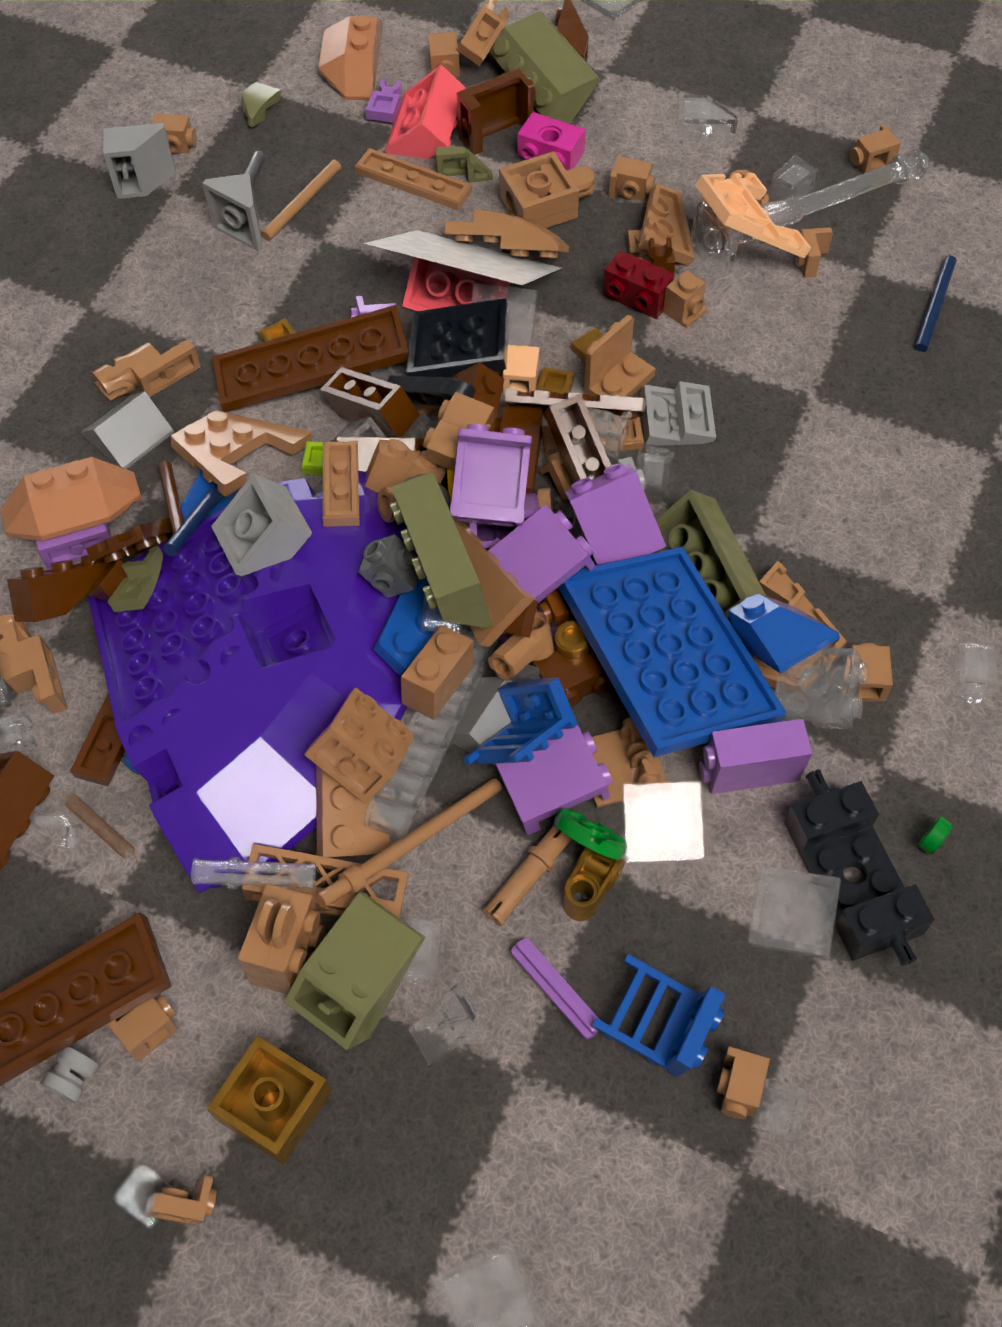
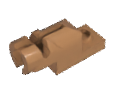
M489 0L485 3L456 49L479 67L509 19L506 6L500 14L493 11L498 2L497 0Z
M188 339L172 347L162 355L147 342L128 354L113 359L115 366L112 367L105 364L92 371L91 375L97 380L94 382L97 389L108 402H111L131 393L135 388H138L141 392L145 391L151 397L201 366L196 348Z
M14 614L0 616L1 679L16 693L32 689L37 702L40 705L45 704L53 714L67 710L66 700L50 647L39 634L31 636L26 623L15 621Z

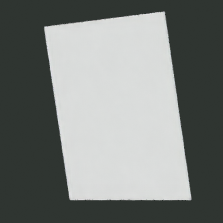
M419 230L364 243L519 285H524L562 269L557 266L511 256V254L455 241Z

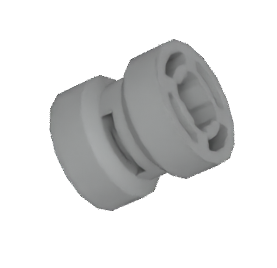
M67 1047L58 1053L55 1068L45 1074L40 1084L58 1096L76 1104L83 1093V1083L86 1079L93 1077L99 1065L84 1054Z

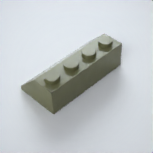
M540 11L504 27L489 51L506 73L519 68L527 78L532 80L535 86L533 106L541 115L568 124L572 122L601 80Z
M432 471L391 487L396 502L391 503L390 506L397 525L405 522L407 529L400 531L408 552L416 550L418 555L411 559L418 579L427 578L429 583L428 586L422 587L430 609L438 607L443 621L482 628L493 626L480 582L434 472Z
M690 490L656 519L666 547L653 553L683 547L731 625L729 609L742 603L745 598L754 596L757 593L766 596L715 498Z

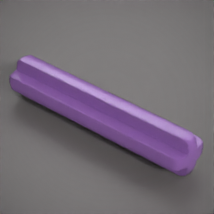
M528 938L518 941L510 951L513 958L584 1039L588 1040L594 1037L599 1031L591 1027L594 1019L598 1017Z

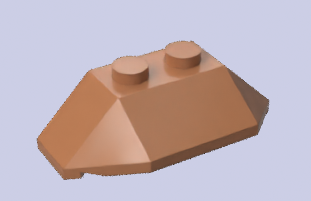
M350 16L324 30L318 66L319 73L333 88L340 92V96L344 100H369L372 91L375 90L383 23L378 17Z
M89 457L24 475L1 508L7 537L15 538L18 536L23 539L45 541L111 522L124 513L132 503L139 502L142 497L133 471L94 457Z

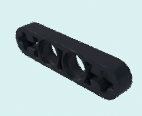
M391 375L387 381L401 386L411 402L416 405L442 406L444 400L450 401L455 392L473 398L476 391L474 387L466 382L447 377Z

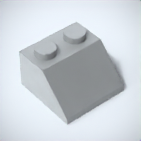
M254 473L211 526L235 574L239 576H244L262 568L292 559L312 534L286 486Z

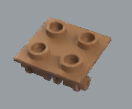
M631 717L622 722L623 727L621 730L592 737L597 752L593 753L597 765L601 763L606 765L613 782L608 785L610 798L603 801L600 795L594 797L597 808L669 790L659 757L653 758Z

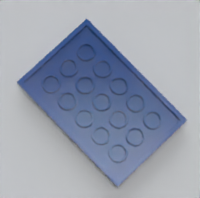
M683 547L596 565L591 571L588 568H582L558 587L653 758L708 743L714 731L782 722L786 716L785 709Z

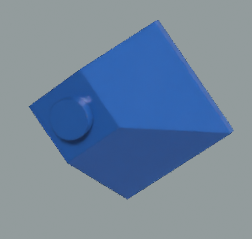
M759 593L745 598L742 603L728 610L732 626L748 652L779 673L784 672L840 639L839 632L795 606Z

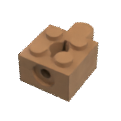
M553 151L499 168V196L510 215L530 220L548 228L578 218L579 198L593 194L595 175L593 170L585 165L566 171Z
M266 884L237 959L250 984L288 995L301 968L310 958L313 948L316 949L324 938L325 926L322 925L320 912H318L313 896Z

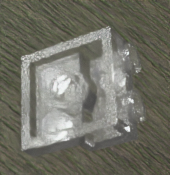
M824 647L784 672L778 673L775 695L787 713L783 720L803 719L804 721H812L814 726L819 728L852 729L854 719H860L863 711V701L858 696L859 685H865L868 679L867 663L863 662L857 649Z

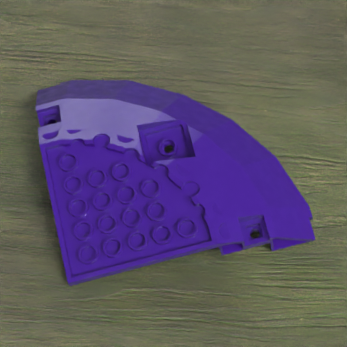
M358 471L360 526L324 527L323 491L316 494L305 478L276 482L286 486L312 531L311 536L292 559L262 568L244 576L236 575L211 527L225 510L224 508L204 519L175 556H169L164 551V546L169 540L159 545L163 553L161 570L154 591L144 609L114 612L108 601L88 596L117 733L132 767L148 782L152 803L149 804L151 811L199 894L210 887H220L232 875L242 886L253 844L291 850L317 827L316 764L304 754L308 747L332 723L354 688H358L365 695L372 697L382 709L397 720L401 721L407 709V706L402 704L401 676L403 673L401 675L397 674L373 650L383 626L397 601L398 595L387 598L359 573L364 558L363 553L369 543L394 534L404 541L400 531L407 529L405 522L397 525V522L387 523L382 519L377 505L378 493L365 486L366 472ZM149 551L131 562L143 561ZM260 856L255 876H261L277 862V859Z

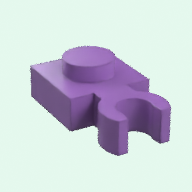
M382 78L379 83L380 91H372L365 109L366 119L394 123L401 106V81L397 80L394 86L388 87L386 78Z

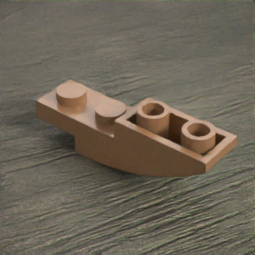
M474 209L473 222L445 221V234L456 235L455 241L473 242L474 236H483V242L501 243L500 249L511 250V256L529 257V251H540L539 257L558 258V252H569V245L543 226L515 215Z

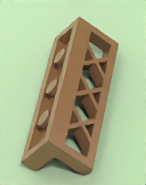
M253 844L242 885V892L245 900L260 902L266 884H271L311 895L320 914L341 917L356 895L361 891H366L370 898L401 919L408 872L385 868L367 880L366 886L353 895L347 893L328 907L323 908L316 899V894L325 889L320 887L324 884L330 886L333 884L331 881L333 878L351 866L359 867L362 864ZM260 856L277 859L283 868L281 872L271 878L255 876ZM285 861L294 862V863H293L292 865H290V866H287V864L285 863ZM304 865L315 866L322 878L311 885H303L298 883L293 872ZM323 868L332 869L333 871L327 874ZM288 876L291 882L282 881V879ZM382 879L398 882L395 901L378 899L370 887Z

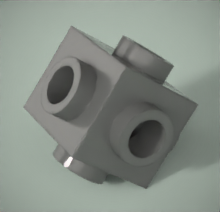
M396 534L369 543L364 550V558L359 573L387 598L415 590L418 576L411 559L418 555L414 551L408 552L404 541Z

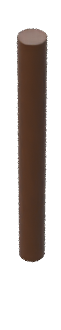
M163 461L159 464V472L173 535L184 522L172 464L168 461Z

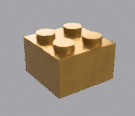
M257 1035L206 1109L216 1121L285 1165L331 1095L332 1090L327 1079Z

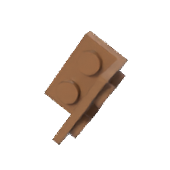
M629 314L620 322L612 324L602 338L598 341H593L588 346L585 352V394H590V396L612 395L632 397L644 384L648 383L655 376L656 368L631 352L634 318Z
M354 688L332 723L308 747L304 755L363 803L367 804L393 778L414 738V734L408 730L403 722L393 718L382 709L372 697L365 695L358 688Z

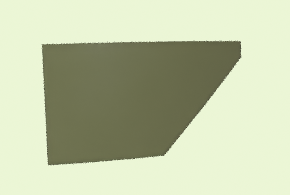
M255 82L241 93L242 115L248 118L249 126L254 127L265 120L266 109L280 101V89Z
M435 147L438 173L446 176L467 174L468 183L493 180L492 171L466 147Z
M159 546L149 549V553L143 561H128L121 565L127 577L121 581L108 600L114 612L145 608L154 591L161 570L163 553Z

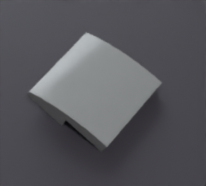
M679 381L675 389L644 384L640 391V398L647 400L646 413H642L645 444L661 446L714 442L716 432L709 386Z

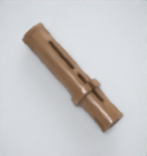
M553 824L552 828L538 845L531 846L526 852L528 857L490 903L482 909L483 913L490 920L495 918L494 923L502 926L504 921L545 871L550 872L554 868V860L573 839L565 835Z

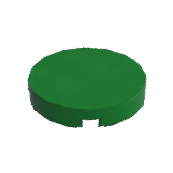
M568 808L560 809L553 823L565 835L603 856L615 860L622 859L628 846H626L625 840L620 835L600 822L593 823L586 820V817L583 816L584 814Z

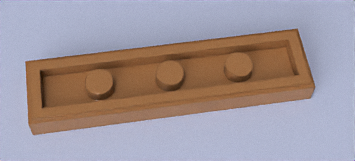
M371 148L367 150L355 166L356 174L458 211L472 193L471 184Z

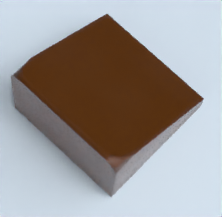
M116 560L107 566L87 593L88 596L108 601L121 581L127 577L121 566L124 563L121 560Z

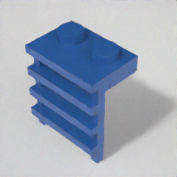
M559 678L507 682L497 690L511 723L464 756L463 761L465 765L471 764L476 760L478 764L530 762L535 758L532 751L546 750L549 747L547 740L560 739L564 736L561 729L576 727L578 725Z
M627 954L623 963L636 970L610 1024L608 1025L595 1018L591 1027L603 1033L607 1039H613L626 1046V1050L632 1053L636 1052L645 1057L647 1062L652 1065L657 1064L666 1069L674 1077L680 1076L692 1069V1067L697 1069L708 1050V1046L703 1043L709 1030L714 1032L724 1016L725 1010L720 1006L726 994L712 986L698 994ZM646 975L656 981L657 984L631 1037L618 1031ZM667 987L677 993L678 997L653 1049H650L641 1044L640 1041Z

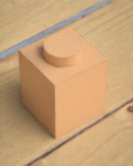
M508 345L507 370L503 371V395H505V388H515L522 392L536 390L539 373V347Z

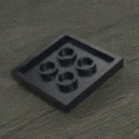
M503 298L413 312L407 376L450 378L479 362L494 372L507 370L510 312L508 299Z

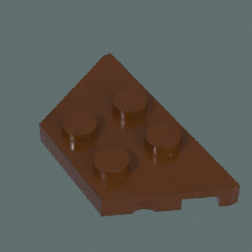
M165 518L130 528L127 532L114 535L85 549L91 562L104 558L105 563L108 564L138 553L137 551L166 542L168 540L167 535L172 533L170 520Z

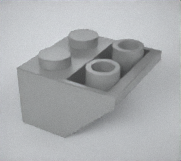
M164 123L104 128L103 155L117 199L147 196L176 173Z

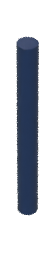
M949 255L944 258L915 344V350L926 352L957 262L954 256Z
M214 483L165 544L164 551L167 555L175 556L223 496L218 492V485Z

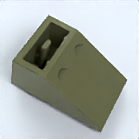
M361 891L301 968L284 1002L344 1049L349 1050L371 1038L423 943L425 936Z

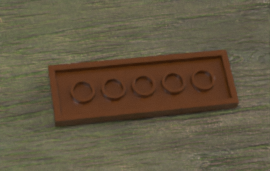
M393 305L212 356L220 405L224 412H229L325 385L341 367L364 374L408 361L409 349L397 305Z
M140 912L0 993V1086L172 987L150 923L145 915Z

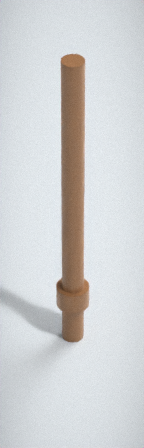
M496 778L489 780L359 867L351 866L339 874V880L316 894L317 902L321 907L326 908L347 893L353 895L366 886L368 879L502 790L501 783Z

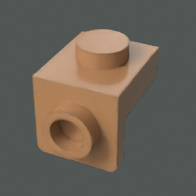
M830 227L801 230V235L812 248L805 258L795 255L796 266H801L804 278L816 277L821 254L829 252L833 235L832 228Z

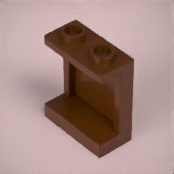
M517 68L457 92L459 139L471 153L476 155L483 152L484 137L516 124H521L523 127L531 113L535 112L533 108L535 86L532 80L527 78Z

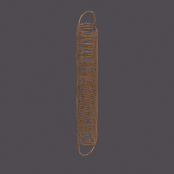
M71 794L75 797L73 799L77 801L76 803L79 802V805L83 807L82 809L85 808V811L98 821L97 823L100 822V825L107 829L105 832L110 830L109 833L112 834L113 832L114 838L119 840L121 844L124 843V846L128 849L131 848V850L134 848L118 832L115 833V830L109 824L105 825L106 821L96 812L91 811V808L86 803L80 802L81 799L76 794ZM68 803V806L70 807L69 809L76 816L78 814L79 819H81L90 829L93 828V831L100 838H102V840L105 841L113 850H115L122 858L125 857L124 853L120 852L119 848L115 847L114 843L112 845L110 840L108 842L107 838L105 837V835L103 837L100 830L98 832L97 828L95 829L91 822L89 823L88 820L86 821L82 814L80 815L78 811L76 812L73 806L71 807Z

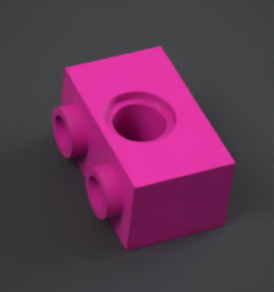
M532 112L517 134L518 156L527 160L554 151L566 171L573 169L585 152L586 129Z

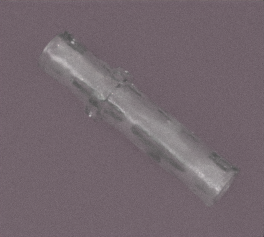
M230 857L229 861L199 860L194 858L191 881L192 884L228 885L229 889H238L239 885L266 886V884L278 887L314 889L316 864L240 861V857ZM260 873H264V874H289V875H291V876L259 875V874H260Z

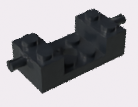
M820 769L815 770V773L811 771L805 777L815 795L810 799L791 805L784 823L851 960L854 961L892 947L901 966L916 961L917 957L914 955L908 941L924 935L935 919L917 885L913 884L904 887L873 828L879 813L863 782L859 781L842 788H829ZM848 867L858 868L864 875V881L859 884L849 882L844 876V869Z

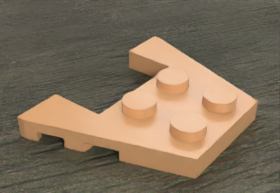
M733 173L730 179H725L726 176L724 174L700 176L695 186L703 196V202L712 208L717 215L716 220L722 226L729 229L733 228L801 258H805L812 249L798 230L777 226L766 214L757 200L762 199L767 189L754 173H747L745 178H742L740 173Z

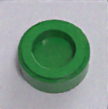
M939 816L925 833L918 847L927 854H933L953 828L952 823Z

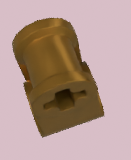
M586 847L564 888L563 909L566 915L576 921H586L592 918L608 891L613 888L625 865V859L615 860ZM576 893H583L589 896L590 900L578 902L572 896Z

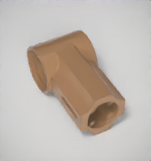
M536 612L530 638L513 635L488 657L490 668L497 673L499 678L510 681L531 661L543 660L552 655L554 644L547 615L542 612Z

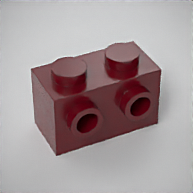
M620 250L604 270L603 296L657 320L663 312L666 286L674 281L675 274Z

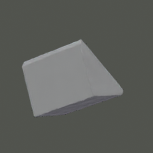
M250 174L211 178L202 182L213 228L260 252L263 249Z
M145 391L129 396L81 432L82 436L105 456L124 469L129 468L174 433L172 427Z
M499 677L475 678L439 732V737L471 752L511 723L497 689L505 683L512 681Z

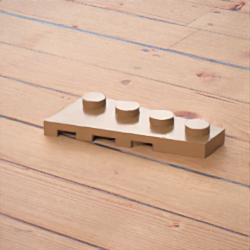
M454 521L480 582L493 626L488 628L470 626L479 645L490 647L535 598L517 584L518 580L511 572L505 571L498 563L500 560L482 546V541L464 522Z

